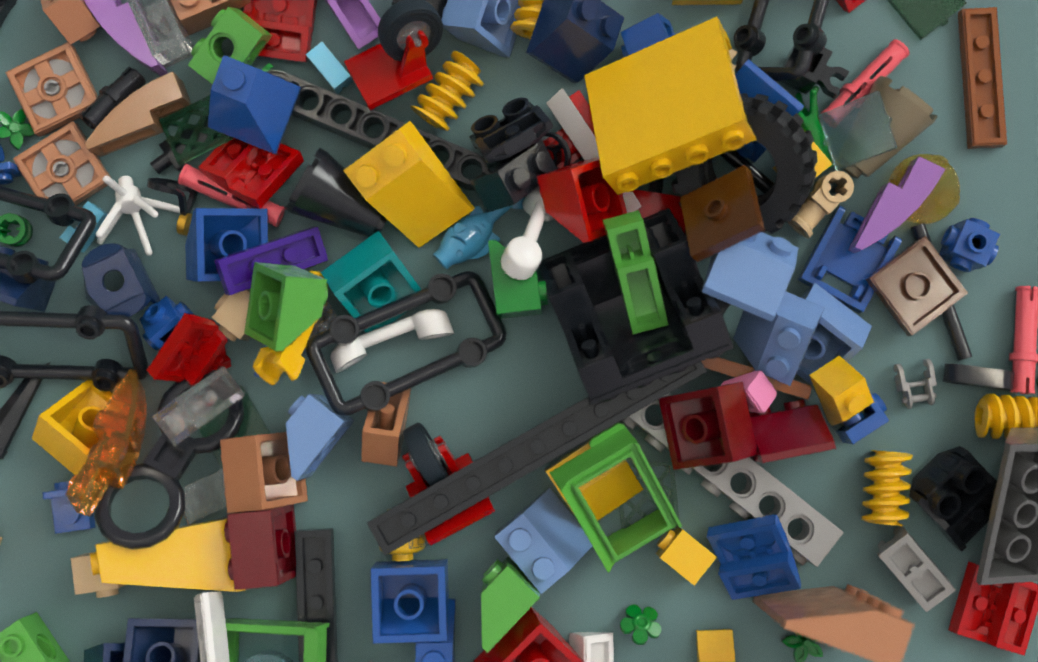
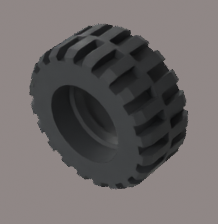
M743 93L740 96L747 122L755 134L756 141L761 143L770 152L776 165L777 177L772 188L765 194L757 196L765 229L762 232L768 231L773 234L780 230L786 221L790 222L795 217L808 197L817 173L814 171V167L818 162L817 151L812 150L811 144L814 139L810 130L804 131L801 127L804 120L797 113L791 116L785 111L788 105L779 100L776 104L770 103L766 95L757 94L754 98H749L747 93ZM712 158L707 159L701 164L692 165L672 173L676 174V179L671 183L674 194L681 193L684 196L718 179L713 169Z

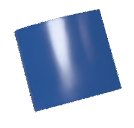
M777 514L708 528L706 537L720 562L718 574L732 600L801 589V581L795 559Z

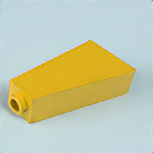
M227 518L178 527L166 540L151 548L131 550L106 541L97 543V552L90 553L93 575L100 574L101 583L230 592L245 591V589L234 590V581L230 579L228 574V562L231 558L230 543L226 541L224 534L225 523L228 521Z

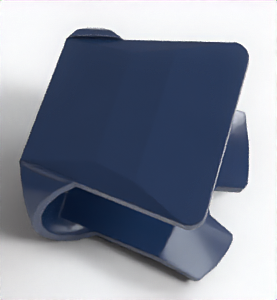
M116 243L104 244L91 250L84 257L82 271L86 299L91 305L100 307L107 314L130 317L141 311L150 301L153 304L160 301L134 248L127 249ZM115 270L121 272L124 276V284L121 289L113 292L105 287L104 277L110 271Z

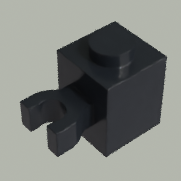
M794 45L782 67H793L796 64L799 50ZM824 47L819 54L813 56L810 68L803 78L798 81L782 83L806 95L817 84L824 94L834 99L839 93L840 88L831 84L830 77H836L843 81L850 71L842 67L827 66L826 64L833 52Z

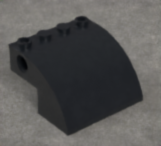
M670 208L643 218L668 321L667 326L632 334L606 235L543 259L538 266L542 279L545 280L549 299L562 326L577 371L592 405L601 401L613 400L619 394L633 388L648 386L653 380L668 374L683 372L688 366L706 359H715L721 356L723 352L734 348L720 308L712 296L702 292L704 281L696 261L690 255L688 239Z

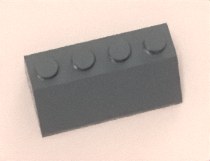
M1038 427L1011 428L1007 436L976 582L980 585L1038 581Z

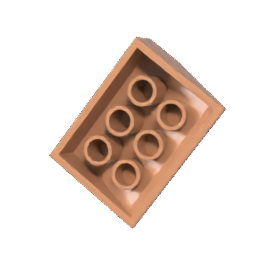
M847 584L845 590L835 586L809 588L754 596L752 600L783 628L874 662H902L914 628L913 623L902 618L903 610L891 606L890 603L880 600L879 597Z

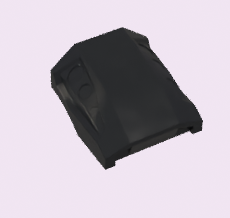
M521 97L509 101L503 107L502 112L505 118L498 120L495 115H486L476 120L471 126L473 134L469 138L474 148L480 151L488 163L508 160L538 143L553 128V125L538 105L534 106L527 98Z
M959 446L938 453L913 478L909 497L933 520L945 537L962 552L967 547L966 544L989 522L997 480L974 458L970 451Z

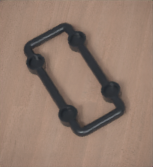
M755 0L748 25L739 27L734 33L735 48L740 51L736 62V73L748 59L751 61L752 57L759 54L765 46L766 37L760 30L769 0ZM814 0L808 23L798 26L794 31L793 43L795 48L799 50L796 64L793 67H759L775 82H793L803 78L810 68L813 56L819 54L824 49L827 36L821 27L829 0Z
M0 186V201L44 212L52 223L62 227L69 226L74 221L81 222L53 266L40 264L36 256L30 251H19L12 256L0 253V268L8 270L15 281L24 284H32L38 279L56 281L63 278L97 224L96 216L88 209L75 206L71 197L66 194H55L47 199Z
M466 271L451 277L448 274L440 273L430 279L426 288L356 318L349 315L337 316L331 322L328 330L310 338L306 346V353L331 408L339 415L348 416L364 409L372 412L380 411L388 404L390 397L458 366L463 365L464 367L473 368L480 365L485 360L487 353L498 349L504 344L507 333L502 320L497 315L496 307L487 288L478 274ZM467 285L471 287L493 334L492 336L482 341L477 338L465 339L459 344L455 353L386 384L379 381L369 382L362 388L359 396L344 401L321 352V348L332 343L340 346L350 345L362 330L430 301L438 304L447 303L453 298L457 289Z
M93 305L83 306L78 313L0 311V326L76 328L77 334L85 339H95L102 335L105 329L122 330L133 367H123L119 362L112 359H101L96 362L95 366L17 364L11 358L0 355V388L11 384L14 378L93 380V385L97 389L111 391L119 386L121 381H141L148 375L147 369L149 366L137 324L130 317L107 314L100 307Z

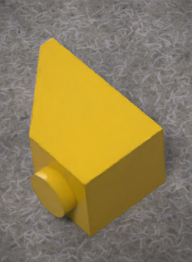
M840 355L809 375L827 420L832 426L845 422L874 403L865 377Z

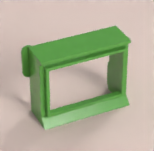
M616 423L591 438L589 442L590 449L550 472L608 574L615 562L676 526L682 527L639 443L622 423ZM630 457L658 509L629 527L622 528L606 537L578 487Z
M245 618L225 619L230 662H238L239 632L304 636L303 662H326L327 627H329V623Z

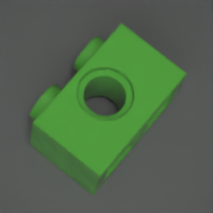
M228 7L226 10L222 9L211 22L213 29L207 38L200 39L193 47L191 55L194 57L188 66L213 85L224 55L222 43L226 38H229L234 45V51L230 57L251 66L272 35L239 8Z
M37 612L17 620L0 632V660L2 662H70Z

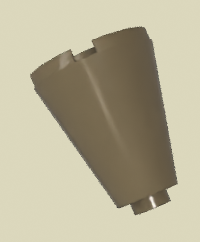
M879 76L873 83L839 156L844 162L840 167L856 179L860 175L869 177L930 127L938 118L937 115L931 114L934 110L919 96L904 86L900 89L889 87L893 80L884 76Z

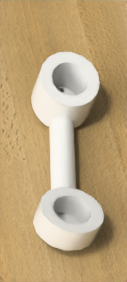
M539 186L526 195L522 203L524 210L530 215L523 236L512 239L501 257L502 269L513 279L526 280L533 276L542 260V251L537 243L538 236L544 221L548 222L554 219L545 211Z
M439 309L419 311L412 316L357 336L350 345H337L330 356L335 372L344 371L362 360L367 355L365 348L412 330L416 331L420 340L440 338L454 334L447 313Z

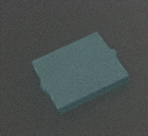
M880 91L873 92L819 115L826 138L823 144L828 146L834 168L837 171L897 148L890 125L892 117L887 115Z

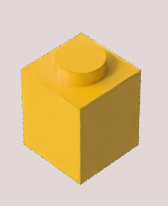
M678 526L674 531L671 529L664 533L657 542V546L660 549L656 554L694 586L717 558Z

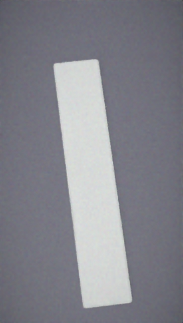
M562 88L547 102L548 107L584 160L598 158L599 154L595 135ZM632 191L623 193L627 213L636 211L641 207L640 202Z

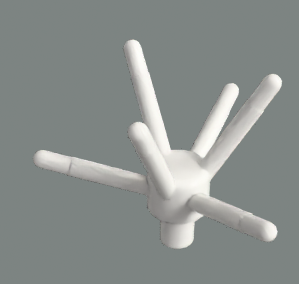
M104 176L103 181L115 191L116 202L96 232L98 237L97 243H104L122 213L131 214L147 256H151L153 251L139 210L142 208L153 218H156L159 214L153 207L180 213L179 206L142 197L139 188L133 185V179L130 176L120 177L118 183L109 176Z

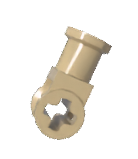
M833 171L819 178L814 184L813 191L808 195L798 213L788 224L800 235L809 239L813 235L812 230L826 215L830 214L839 203L851 197L854 190L852 178L843 171ZM833 182L837 184L835 189L837 194L835 195L829 193L831 190L830 184Z

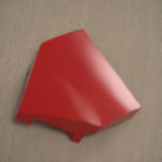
M184 313L148 367L147 372L154 380L174 382L186 380L192 388H195L205 374L212 370H218V368L224 371L232 366L231 359L227 356L225 344L228 342L227 338L213 320Z

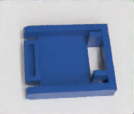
M839 205L833 212L797 280L809 287L817 283L849 309L859 314L865 311L874 294V290L865 279L893 259L902 239L894 236L889 241L887 247H884L882 244H884L888 236L886 235L881 240L859 252L853 253L848 249L864 217L852 211L842 224L840 220L846 208ZM827 272L851 285L853 288L849 295H846L820 280Z

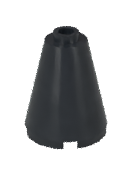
M319 148L314 155L316 158L312 165H308L285 209L292 214L369 237L372 232H381L387 219L364 199L343 171L345 168L327 151Z

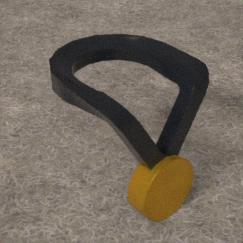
M149 178L147 181L149 188L178 196L180 216L177 221L176 230L178 234L187 236L192 219V214L190 213L198 192L184 185H179L176 180ZM181 190L190 193L188 200H186V195Z

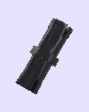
M128 67L116 81L109 86H104L99 91L100 95L85 108L79 114V117L88 127L95 130L113 108L146 84L145 79L137 70Z

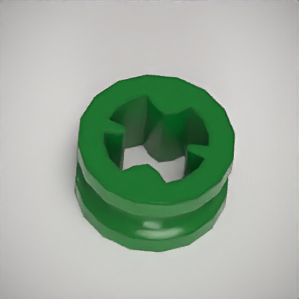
M13 213L0 216V241L2 243L19 247L29 242L33 233L29 220ZM11 223L20 225L19 228H16V230L20 231L16 237L7 235L8 232H11V230L7 229Z

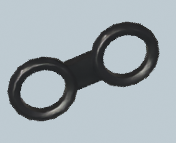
M207 373L195 388H192L186 380L175 382L163 394L157 408L158 427L162 435L142 464H132L114 472L101 485L95 499L94 519L101 534L114 545L131 550L151 548L166 540L178 528L185 512V492L179 480L196 454L211 453L220 449V440L234 438L238 434L244 419V401L237 388L223 377ZM202 389L218 392L229 404L228 418L218 432L208 437L192 438L183 435L175 428L173 424V411L178 401L184 395L194 390ZM148 479L158 482L166 488L169 494V508L165 518L156 527L146 532L131 533L121 530L114 524L111 517V504L116 493L124 485L135 480Z

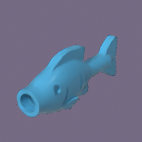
M522 198L514 205L488 213L487 211L483 213L480 206H475V209L468 216L463 217L447 229L438 250L433 253V256L446 270L452 265L485 256L489 253L488 241H500V237L492 232L494 223L510 208L523 209L522 203L525 198Z

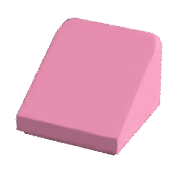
M753 371L723 381L721 385L743 381L750 412L765 413L777 396V391L762 371Z

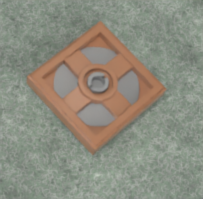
M69 42L5 72L35 135L39 137L80 118L79 114L98 97L74 45H70Z
M74 121L13 158L36 196L48 199L55 194H66L71 197L76 206L108 186L103 181V177H110L109 173L98 156L87 150L85 144L87 138Z

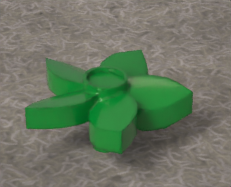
M23 109L16 111L12 118L7 113L0 111V124L2 125L0 127V139L9 137L10 144L17 150L23 144V137L35 135L31 125L24 123L26 114Z
M795 632V635L786 636L781 640L787 647L794 648L793 656L795 662L805 661L808 654L814 657H823L821 647L814 643L817 641L815 639Z

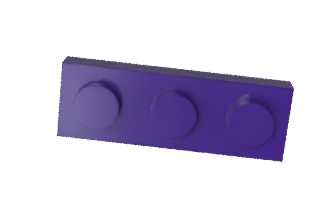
M313 226L216 259L214 262L225 294L233 295L251 288L254 262L293 265L305 269L328 261L319 228L318 226Z

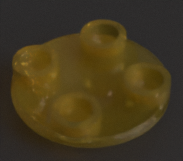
M917 154L900 162L891 173L889 182L898 186L909 163L918 156L946 169L933 191L920 207L906 219L917 224H930L945 218L959 204L960 182L954 168L944 156Z

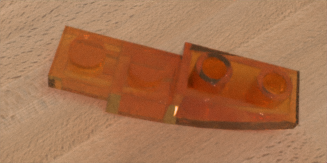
M129 369L123 380L116 384L113 395L105 408L100 410L95 417L92 428L99 442L91 447L86 462L79 473L71 478L65 493L76 513L90 517L108 486L123 489L136 464L144 440L147 422L145 390L136 370Z

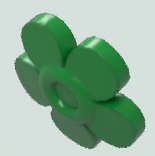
M635 604L626 608L625 614L627 618L621 620L620 629L624 634L633 632L632 641L635 644L644 645L647 642L648 636L654 639L659 637L662 628L659 623L654 622L658 617L655 609L646 607L642 612L641 608Z

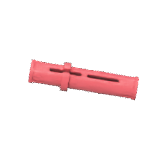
M897 39L891 41L889 46L851 83H846L841 87L840 94L820 113L823 121L830 127L837 128L855 108H861L876 79L879 76L887 77L903 59L909 56L910 52L907 46ZM884 63L885 66L870 79V76ZM860 88V91L845 105L844 103Z
M186 164L180 172L178 178L179 185H184L233 208L258 209L238 200L236 196L217 185L200 172L199 169L192 167L190 164ZM203 182L227 192V194L204 185ZM268 200L262 209L268 210V223L278 227L286 209L284 206L277 205Z
M1031 286L1015 287L1016 304L1013 353H1009V361L1013 362L1012 372H1014L1013 390H1010V393L1035 394L1036 363L1038 362V354H1036L1038 287L1034 286L1031 289Z

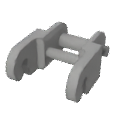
M930 359L923 360V365L927 366V370L924 371L925 378L922 381L906 382L902 365H894V371L898 373L895 376L897 392L902 391L903 398L901 401L903 404L905 403L907 409H911L913 403L927 401L929 405H933L937 396L933 392L932 386H937L934 366ZM924 387V394L911 395L910 388Z

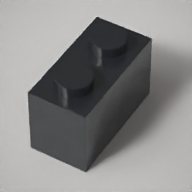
M540 140L508 160L496 162L470 182L488 213L516 204L539 186L537 176L556 170L557 167L543 140Z

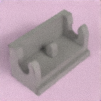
M898 526L894 529L893 534L895 536L890 541L885 542L882 540L879 542L878 549L880 552L878 556L920 606L928 612L955 592L956 589L904 526Z

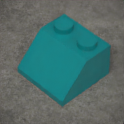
M379 231L321 272L323 277L327 279V284L333 294L353 318L422 290ZM406 312L369 327L364 331L367 333L391 324Z

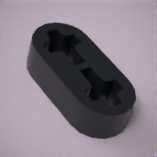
M945 364L943 382L989 389L1013 390L1014 372L962 364Z

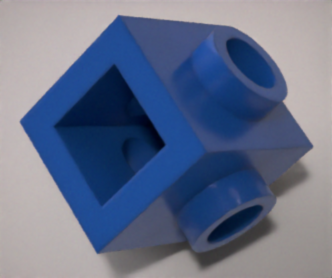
M976 218L963 220L948 227L942 237L941 244L943 246L939 254L943 260L949 262L951 267L963 272H971L986 267L993 262L998 253L999 247L996 243L1000 233L989 229L990 225L983 220Z
M165 296L158 303L150 305L139 319L145 330L142 336L157 351L162 348L184 313L192 315L194 313L183 302L175 304L168 296Z

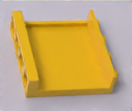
M717 16L584 75L602 176L617 195L633 191L639 186L654 180L666 178L674 172L692 165L701 164L707 159L727 151L739 149L743 145L756 140L755 134L747 122L728 51L732 49L730 39Z

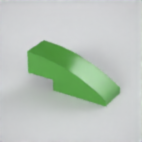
M639 210L604 219L605 232L632 334L667 326L668 321L656 267L651 255L644 220Z

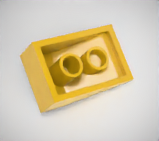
M411 121L343 170L364 199L418 248L475 209Z

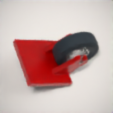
M402 0L391 6L384 13L378 25L380 44L343 61L369 110L434 79L427 67L426 55L432 52L440 42L443 34V24L435 8L427 1Z
M421 423L414 424L403 431L404 440L409 452L402 455V458L414 479V482L405 486L410 498L473 462L469 453L455 459L442 436L440 435L432 439ZM489 496L425 532L424 534L430 546L495 512Z

